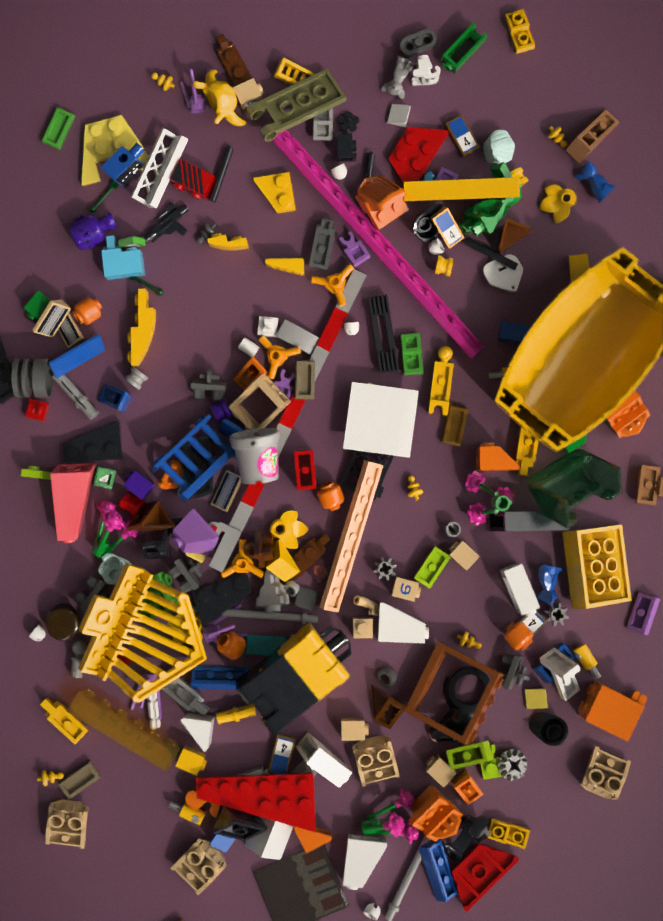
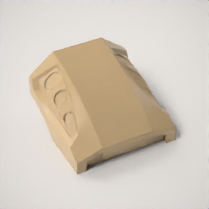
M378 735L360 740L352 746L362 787L369 783L400 777L390 737Z
M595 746L591 752L589 763L580 785L585 790L603 798L617 800L627 778L631 761L620 759Z
M63 799L50 803L46 826V844L77 846L80 849H84L89 807L80 801Z
M198 838L170 869L172 871L175 870L199 895L225 869L227 864L223 854L218 849L212 847L208 840Z

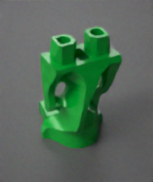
M505 162L500 164L494 163L490 167L494 178H513ZM521 190L520 197L486 199L468 208L462 214L465 220L459 224L463 233L468 234L471 232L474 236H478L482 232L492 233L508 209L522 199Z

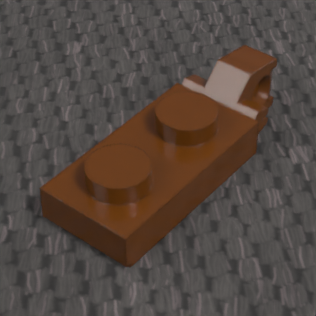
M223 34L217 36V42L220 46L217 49L218 56L234 86L252 79L233 42L228 43Z
M326 533L319 540L314 537L292 557L300 570L294 576L296 580L327 550L324 545L330 540V537Z

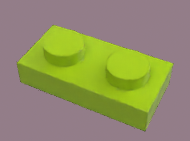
M434 546L414 576V579L430 589L451 556Z

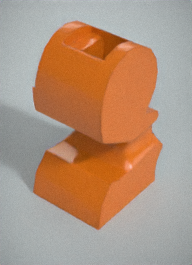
M196 787L191 788L185 798L187 805L197 810L207 802L197 799ZM211 803L212 806L209 812L216 818L221 805Z

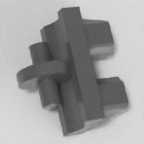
M208 368L207 373H200V379L193 378V382H191L194 398H205V390H212V399L222 400L228 381H220V375L213 374V369Z
M181 557L168 570L174 579L180 574H183L186 578L184 582L179 584L184 593L192 589L196 590L202 585L198 580L203 575L199 570L202 566L201 562L196 565L191 559L186 563Z
M91 576L85 583L87 587L93 590L88 596L83 591H80L74 598L81 606L79 609L83 612L87 611L93 595H100L107 585L104 579L99 580ZM104 591L101 596L107 598L109 594Z
M504 655L502 664L510 667L508 674L501 672L504 674L502 677L503 688L512 690L514 683L521 686L523 679L529 681L530 677L525 675L527 667H521L524 657Z

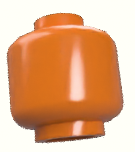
M85 297L73 307L74 311L72 314L80 324L89 325L101 316L100 309L102 306L96 298L93 300L90 297Z
M333 481L323 483L317 491L320 505L324 509L335 511L344 502L345 498L340 485Z
M512 622L505 628L507 632L504 638L514 650L520 649L523 651L533 642V633L523 622H518L517 624Z
M225 632L217 640L218 651L229 659H237L245 652L246 642L243 637L235 632Z

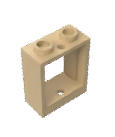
M263 374L229 408L232 415L244 423L245 429L251 430L265 428L291 401L266 374ZM258 387L277 405V408L261 424L241 405Z

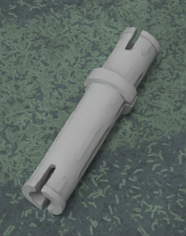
M65 374L59 378H55L54 375L52 376V379L75 402L76 408H80L89 420H92L99 414V411L88 401L89 398L86 395L84 396Z

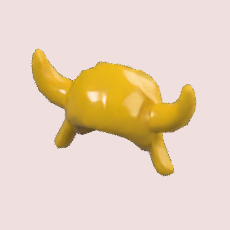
M213 69L207 72L205 76L206 83L193 81V87L203 90L211 108L217 116L214 118L215 124H218L223 118L234 126L239 127L246 124V121L238 117L234 112L237 106L235 90L227 82L216 80L217 70Z

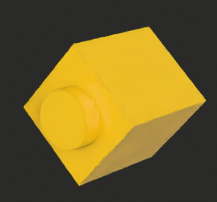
M185 745L175 767L197 776L199 770L203 772L207 761L204 760L206 754Z

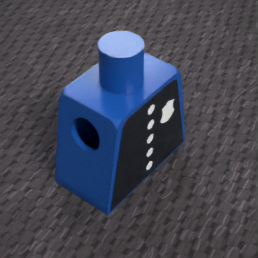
M137 142L130 150L122 146L101 166V169L114 181L126 188L143 166V163L138 158L145 149Z

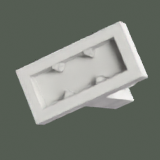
M552 648L539 658L541 664L551 671L560 697L564 701H567L580 691L575 674L580 671L577 663L556 648Z

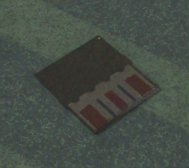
M325 844L308 853L302 850L298 853L287 855L281 860L253 871L272 921H318L320 918L349 906Z

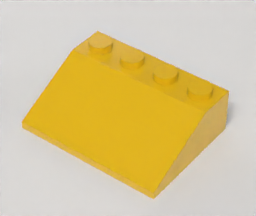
M622 525L562 532L572 609H588L632 601Z

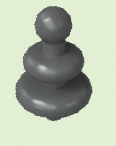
M205 223L204 228L206 230L202 229L200 231L201 236L197 238V243L202 244L205 238H211L210 234H217L214 229L217 225L215 223L212 225Z

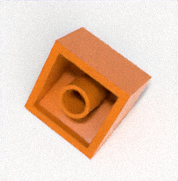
M483 443L480 447L476 448V471L519 470V465L500 446H494V443Z

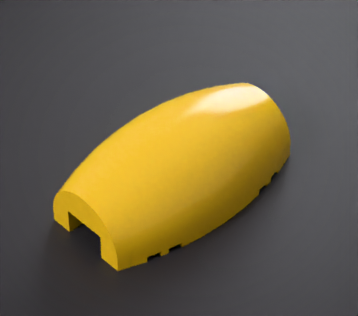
M625 248L619 249L612 255L602 259L594 267L588 269L582 276L564 289L544 310L518 347L495 399L497 406L521 428L554 452H558L580 439L612 414L638 387L663 351V285L637 265L639 259Z

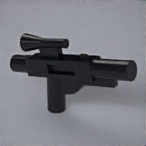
M172 202L165 211L157 216L159 219L163 217L164 220L155 225L143 237L145 243L147 244L150 241L154 243L162 235H169L175 231L184 236L188 230L177 221L189 211V208L184 204L178 210L171 213L170 211L177 208Z

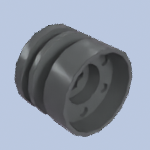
M21 357L14 359L11 382L13 394L16 398H22L23 395L25 398H30L32 390L36 398L51 397L53 373L49 368L50 358H35L33 366L30 358H25L24 361Z

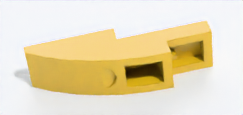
M138 289V294H135V305L138 306V313H135V323L138 327H131V332H128V344H131V351H128V362L133 367H138L144 359L155 329L156 310L148 308V291L146 289Z

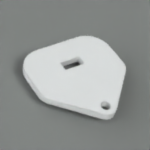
M505 255L508 259L518 263L516 270L496 260L485 265L483 274L491 286L510 292L517 290L523 273V267L517 257ZM502 267H505V268H506V269H504V270H502V271H500V272H499V270H498V269H500V268H502Z

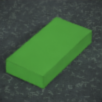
M57 107L41 140L42 143L60 150L75 115Z

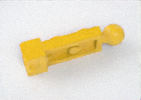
M442 346L438 350V356L441 361L434 362L428 414H432L434 408L439 406L442 409V415L447 416L454 364L448 363V360L453 356L452 349L448 346Z

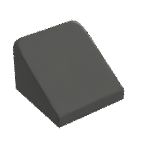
M300 587L294 606L313 611L318 591Z

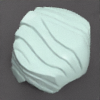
M506 130L494 131L483 144L485 159L492 165L494 163H507L512 160L515 149L514 141Z
M107 553L102 557L103 562L99 566L98 572L107 584L116 585L125 563H131L117 555Z

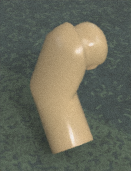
M359 595L354 597L353 602L355 605L368 608V614L371 616L379 615L380 606L377 603Z

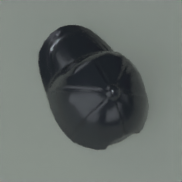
M437 203L426 211L420 212L415 217L412 231L421 241H431L439 234L430 217L444 207L442 204Z
M537 712L529 723L530 731L547 745L559 746L568 738V726L558 716Z

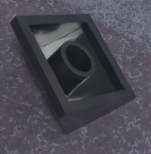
M224 806L213 828V834L246 841L265 832L267 825L259 816Z

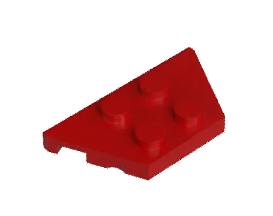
M408 127L388 158V162L396 171L398 178L403 184L404 182L420 181L449 135L448 130Z
M478 843L451 869L464 911L467 913L520 859L516 855Z

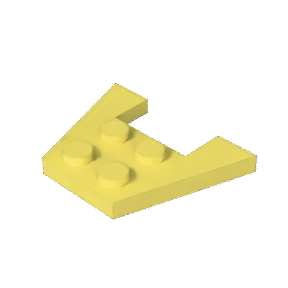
M122 115L85 125L82 186L101 181L96 163L108 160L122 146L128 150L136 142L142 146ZM146 150L138 158L143 163L140 170H143L149 157Z

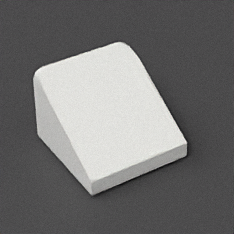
M392 104L387 123L406 127L411 106Z

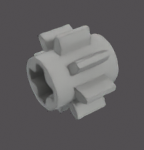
M381 557L382 562H374L378 569H375L373 572L380 573L379 579L382 576H386V579L389 580L390 574L396 575L393 572V568L397 565L390 564L392 558L384 561V558ZM383 563L390 566L387 574L380 571Z
M559 602L556 607L549 605V611H544L548 614L545 620L547 622L553 620L552 626H556L557 622L564 625L563 620L565 618L569 619L565 614L568 608L561 609V603ZM558 610V612L561 613V616L556 617L555 619V616H553V612H557Z

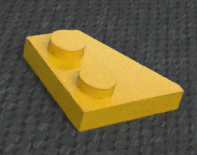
M289 172L253 178L254 183L261 190L267 201L270 202L277 214L296 211Z

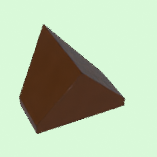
M506 218L501 226L497 253L502 254L527 237L532 232L531 227Z
M159 500L144 503L127 526V529L129 531L149 533L176 527V525Z
M371 684L374 721L391 729L404 712L406 705L404 702Z

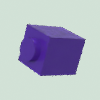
M137 470L134 473L132 471L129 472L124 479L126 481L124 486L141 500H144L156 486Z

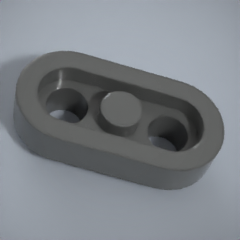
M424 29L406 36L400 43V51L406 57H413L431 50L436 44L437 36L430 29ZM424 39H429L430 42H429V43H425L423 40H424ZM412 46L413 49L407 50L406 47Z

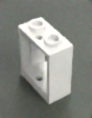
M514 563L500 569L499 571L516 612L526 617L535 614L536 609L540 608L523 565L521 563Z

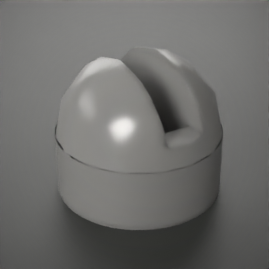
M450 522L445 526L444 531L448 537L454 538L460 534L461 527L457 522ZM449 526H450L451 530L455 533L454 535H453V534L451 533V531L449 530V528H448Z
M289 580L284 584L285 593H288L290 597H294L298 593L300 586L295 580Z

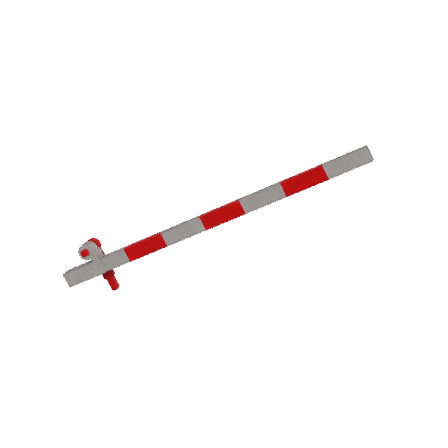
M353 269L343 291L346 305L339 307L337 302L309 360L315 361V381L367 276ZM295 391L290 399L291 403L287 405L276 428L280 431L278 457L306 400L295 399ZM255 481V484L248 485L229 526L222 522H211L208 524L219 535V538L222 539L209 565L210 567L220 572L224 571L235 546L239 547V539H244L240 536L266 483Z

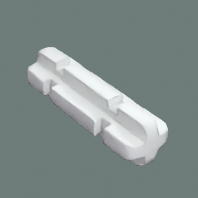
M157 692L147 697V700H149L147 702L149 718H151L149 721L150 728L153 729L161 726V722L158 719Z

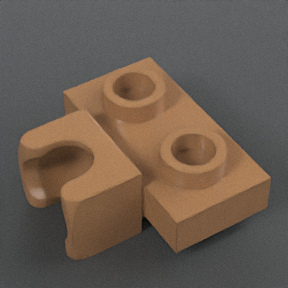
M640 465L635 503L656 506L657 497H663V477H660L661 467Z

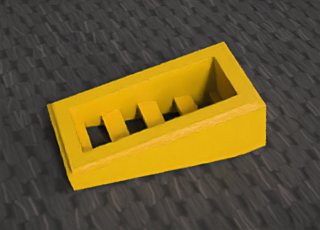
M283 57L273 77L294 85L298 83L296 78L299 72L302 73L299 82L304 80L306 75L310 77L315 75V73ZM284 66L288 67L285 75L282 74ZM293 69V70H295V71H294V74H293L292 78H290V77H289V74H290L291 70Z
M303 258L265 259L266 266L269 268L304 276Z

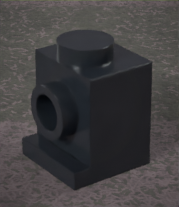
M345 131L337 134V161L356 162L357 153H353L356 152V140H352V132Z

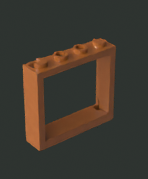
M438 641L404 711L457 741L470 745L477 738L478 732L476 731L479 725H482L487 717L485 714L487 708L491 707L495 701L494 694L497 689L501 688L504 674ZM446 653L492 676L463 735L418 711Z

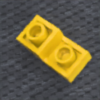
M524 9L505 14L516 54L535 49V43L529 30L530 24Z
M217 233L207 239L209 246L216 249H249L247 238H242V236L233 237L228 242L226 234Z
M588 254L569 255L571 283L589 269Z
M492 818L488 838L525 849L531 829Z

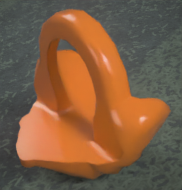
M172 460L171 467L184 480L181 463L177 460ZM166 473L160 480L156 481L158 486L164 490L179 487Z

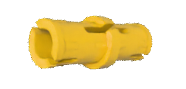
M253 704L238 708L234 706L232 707L233 709L216 713L219 725L231 721L239 722L240 719L257 715Z

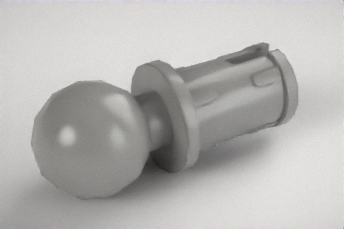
M78 640L72 646L75 656L71 657L70 677H83V672L78 670V667L87 649V644L84 641Z

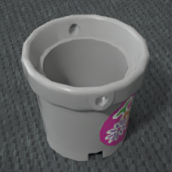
M251 429L229 436L231 447L235 450L241 483L255 484V481L267 483L279 478L278 443L280 442V431L278 429Z

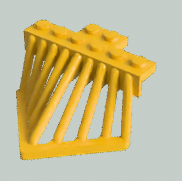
M125 563L110 598L94 594L78 630L81 633L92 635V638L78 670L83 673L97 675L103 681H106L107 677H109L133 701L141 702L204 662L207 656L189 596L184 592L153 580V575L144 568ZM149 587H152L172 597H175L176 599H178L180 605L168 599H165L155 593H152L147 589ZM149 599L178 614H183L184 620L142 600ZM143 610L153 615H156L166 621H169L177 626H180L182 629H187L188 634L183 633L166 624H163L157 620H154L148 616H145L137 611ZM134 620L141 623H145L153 628H156L162 632L174 636L186 642L187 644H191L193 649L184 646L178 642H175L171 639H168L162 635H159L153 631H150L146 628H143L132 622ZM131 632L145 636L190 657L184 661L178 660L127 633ZM122 644L133 645L174 667L166 672L122 646ZM120 654L158 677L151 682L144 679L118 659L117 655ZM112 666H116L142 686V688L134 691L111 669Z

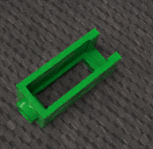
M474 22L443 54L441 62L447 71H452L456 74L462 65L486 42L487 34L484 33L481 36L476 32V24ZM470 38L475 45L456 64L451 57Z

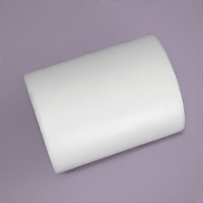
M246 337L238 347V349L251 358L255 356L260 348Z

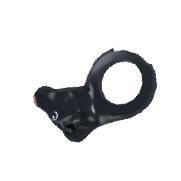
M463 667L455 671L450 678L446 676L443 684L444 696L450 710L439 723L461 735L464 734L479 701L472 704L461 702L455 695L456 682L461 677L472 674L482 680L485 691L490 681L488 675L476 667ZM431 727L429 730V738L433 742H459L434 727Z

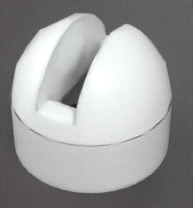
M345 164L330 170L332 175L339 180L343 179L347 174Z
M438 238L430 242L428 248L431 254L439 255L444 252L443 244Z
M359 322L344 323L345 333L347 335L357 334Z
M38 624L28 637L40 642L45 638L46 633Z
M370 903L366 906L363 913L368 918L377 920L380 915V907L377 906L375 908L373 907L375 903Z

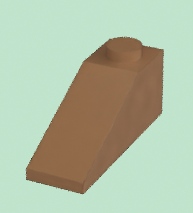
M605 110L575 138L565 151L580 163L620 122Z

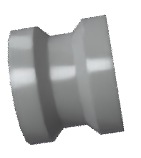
M132 367L131 373L126 375L124 379L140 390L143 381H147L148 377L135 367Z

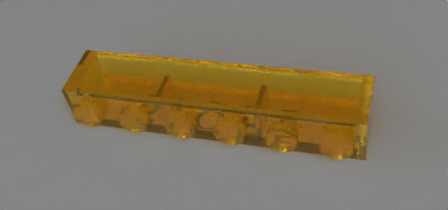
M82 689L77 693L67 710L68 713L167 772L181 749L178 747L177 742L172 739L166 740L155 729L150 730L146 728L145 723L141 720L131 719L126 711L122 709L116 710L112 707L111 702L106 699H98L95 697L96 694L89 689Z

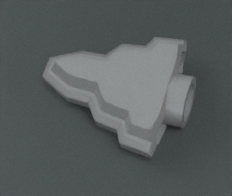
M266 568L264 584L260 587L259 596L256 598V608H265V613L281 612L280 606L290 604L289 594L285 593V587L280 583V578Z

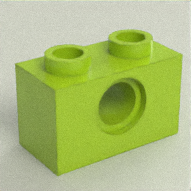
M489 740L446 750L451 770L494 760Z

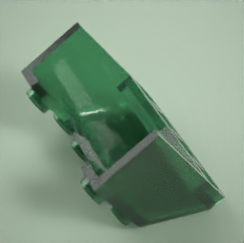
M575 449L528 477L527 487L543 515L568 529L577 522V515L570 511L572 508L593 495L604 500H612L622 493L621 467L583 449Z

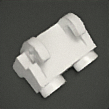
M418 56L416 69L413 71L412 86L436 84L439 80L440 67L435 66L436 72L431 73L432 64L429 56Z

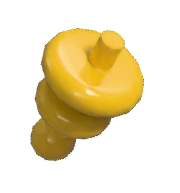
M155 72L151 74L152 79L158 80L159 86L163 85L164 91H167L170 87L174 89L175 85L172 84V76L166 79L164 74L158 76Z
M552 126L549 127L551 132L548 134V138L555 137L554 142H559L562 148H566L568 143L563 140L564 134H559L562 128L560 126L555 129Z
M410 475L408 476L410 485L407 488L412 491L408 493V497H415V500H419L418 496L423 493V490L417 489L419 483H415V477Z
M467 631L464 632L463 636L459 634L457 638L461 639L459 643L461 647L465 643H467L468 648L474 646L476 649H480L482 647L480 642L474 641L475 638L473 636L468 638L469 632Z
M42 770V777H37V781H42L43 786H47L49 780L50 783H54L55 779H62L64 774L62 772L54 774L53 771H50L49 775H47L46 770Z

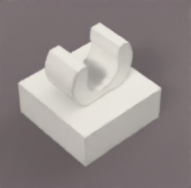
M259 316L257 335L277 338L275 335L278 330L279 318Z

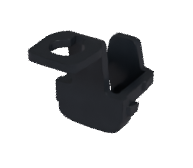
M174 518L171 520L175 525H178L183 520V518ZM170 528L164 529L162 541L147 542L146 535L141 534V550L144 558L164 559L171 557L169 544ZM148 552L159 553L157 555H147Z
M467 815L462 817L460 827L463 830L452 844L446 843L443 845L445 853L454 861L461 859L462 853L473 839L480 843L481 840L488 838L490 831L487 829L488 820L484 816L475 818ZM449 849L456 851V855L451 853Z

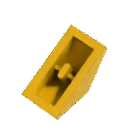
M281 539L276 541L275 546H271L274 550L275 559L266 561V568L282 581L287 582L298 574L300 570Z

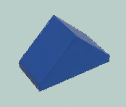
M105 384L97 401L125 413L132 395Z

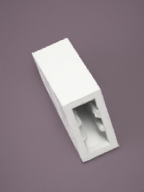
M379 601L378 642L425 643V639L429 638V627H425L426 624L385 602Z
M309 732L295 746L308 765L339 788L352 774L344 762Z
M348 834L343 886L351 890L363 888L387 848L386 838Z

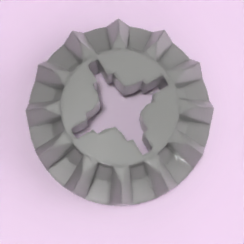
M509 749L503 752L498 760L499 773L507 780H518L524 776L525 771L528 769V760L519 750ZM508 760L517 761L516 766L518 770L510 769L511 764Z

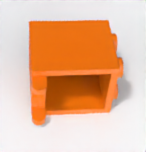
M594 681L587 688L586 694L588 695L585 701H582L578 707V715L585 721L628 742L645 707L646 695L640 694L639 691H633L629 698Z

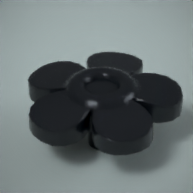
M345 112L344 116H339L337 120L341 124L340 130L345 132L349 128L350 132L356 131L359 118L357 116L352 117L351 112Z

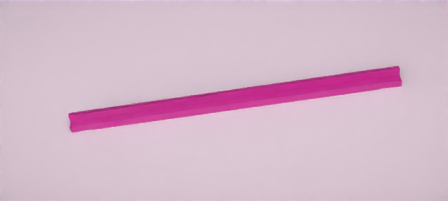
M287 130L279 133L272 140L273 143L297 167L311 185L321 193L322 197L340 214L341 218L348 223L352 230L370 247L384 265L402 282L403 286L421 303L470 358L474 357L484 345L385 236L375 229L373 223Z

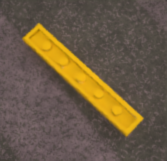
M519 177L404 182V191L406 193L404 201L520 197Z

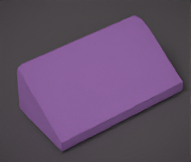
M638 592L626 628L648 635L660 599Z

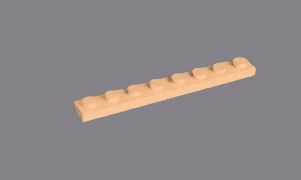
M364 460L319 606L323 610L339 612L383 465Z

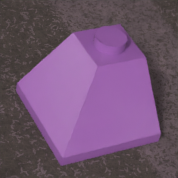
M194 509L175 527L171 536L173 545L176 548H180L182 552L212 555L219 535Z

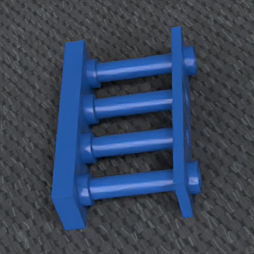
M209 414L205 418L201 416L194 423L196 427L164 457L160 455L153 462L155 464L152 468L153 472L161 468L181 488L183 493L179 498L184 503L235 454V450L231 445L227 444L207 424L211 418ZM202 429L222 449L223 455L220 458L213 457L193 435ZM187 441L208 462L210 467L206 471L200 470L180 450ZM173 454L195 475L196 481L192 485L189 482L186 483L166 462Z

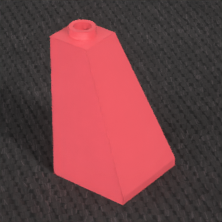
M96 462L57 464L51 472L57 541L72 543L80 535Z

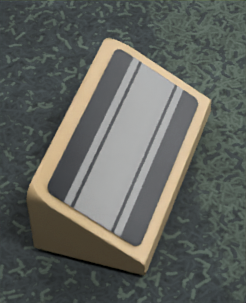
M62 299L50 301L32 331L44 336L54 337L71 310L70 306Z
M69 311L58 329L68 349L85 340Z
M226 470L210 505L228 513L241 485V477Z

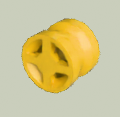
M522 167L510 172L513 177H519L521 186L529 181L527 177H524Z
M438 255L435 274L439 275L442 273L450 277L454 258L449 257L446 259Z

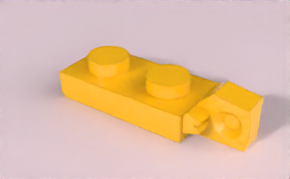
M521 427L515 460L519 465L518 475L527 476L528 467H533L536 460L538 440Z
M47 697L40 704L47 711L45 713L48 717L47 720L75 745L89 730L86 725L58 701L54 703Z

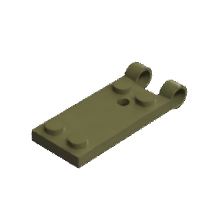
M327 68L269 97L250 104L246 112L252 120L260 118L264 112L268 114L273 123L265 125L260 130V134L266 142L275 139L279 133L346 102V96ZM284 108H290L291 110L284 111Z

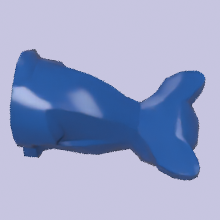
M590 161L586 162L581 173L575 175V178L578 180H589L591 191L599 204L616 187L615 184H609L603 176L599 175L597 167Z
M539 563L538 576L543 590L536 594L537 601L542 600L552 605L558 599L554 589L557 585L558 573L562 571V568Z

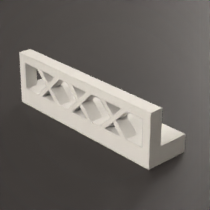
M165 128L161 129L130 196L131 198L149 208H157L186 146L187 138L176 136ZM165 135L173 139L170 146L164 148L162 141ZM162 152L163 161L161 164L156 165L155 156L157 153ZM154 169L156 177L154 181L148 182L147 173L149 170ZM146 186L148 194L144 200L137 196L140 188Z

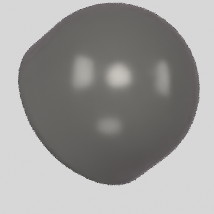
M384 667L377 673V680L382 686L391 687L397 680V673L391 667ZM382 674L387 675L390 681H384L382 679Z

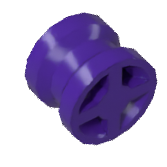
M225 399L221 400L218 404L213 403L210 405L217 422H220L224 417L229 418L232 416Z

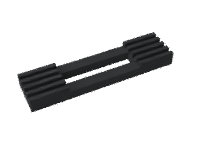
M385 294L368 297L380 373L397 371L399 366L388 296ZM381 315L385 317L390 352L385 353L382 351L377 316Z

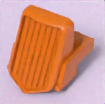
M378 175L365 178L357 189L358 195L355 198L363 212L368 214L376 230L381 229L409 210L402 198L406 195L404 189L387 179V177Z
M634 391L606 420L620 439L621 437L639 434L647 418L651 415L648 408L643 404L640 395Z
M431 785L412 804L411 811L413 815L408 821L412 826L423 831L426 837L436 842L438 839H444L457 834L463 814L436 787Z

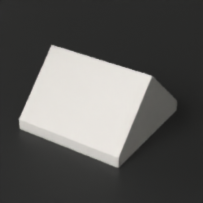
M188 712L183 716L181 722L205 752L211 744L215 716H202L201 714Z
M260 817L267 825V830L246 840L245 846L262 858L280 860L293 826Z

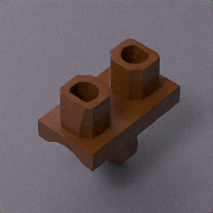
M261 529L256 530L255 542L252 541L244 546V554L250 559L257 558L259 560V568H264L266 561L275 559L274 550L271 547L275 546L276 543L273 533L263 535Z

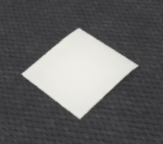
M352 382L343 449L410 458L419 391Z

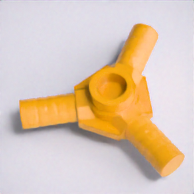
M348 264L340 273L327 276V278L312 276L311 283L324 285L326 289L336 295L339 307L345 306L346 301L342 291H344L346 283L345 278L353 271L354 267Z
M265 336L258 340L267 349L268 360L271 364L268 372L270 379H275L278 366H281L289 356L301 354L299 346L285 349L278 345H272Z
M239 539V553L235 556L232 565L224 569L223 572H220L223 578L234 572H251L260 578L264 576L265 571L254 566L252 559L244 554L246 539Z

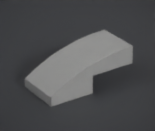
M333 108L314 117L313 141H332Z
M285 319L275 335L290 345L299 346L308 355H312L320 339Z

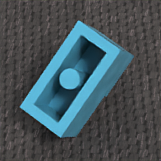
M114 235L106 236L107 247H103V250H101L104 277L107 280L145 276L143 253L141 250L131 247L127 248L126 251H122L121 247L116 245Z

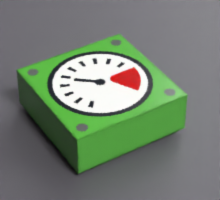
M136 236L118 240V245L122 248H137L146 245L144 238Z

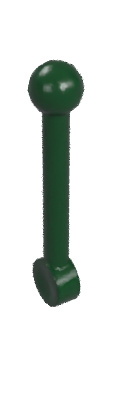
M112 181L111 187L95 205L90 206V212L95 213L97 207L111 191L118 188L119 185L116 181Z
M137 276L129 277L131 280L135 279L155 291L158 296H162L164 293L162 289L155 288Z

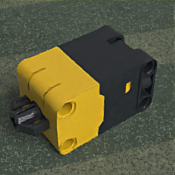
M308 623L251 670L241 675L236 680V690L247 704L252 702L260 713L262 723L273 736H276L335 687L348 679L350 675L342 662L352 654L351 642L340 629L328 626L319 634L312 624ZM333 631L339 632L328 642L323 640ZM348 643V649L337 657L334 653Z

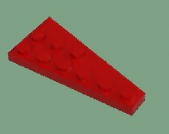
M314 772L196 777L197 799L316 833Z

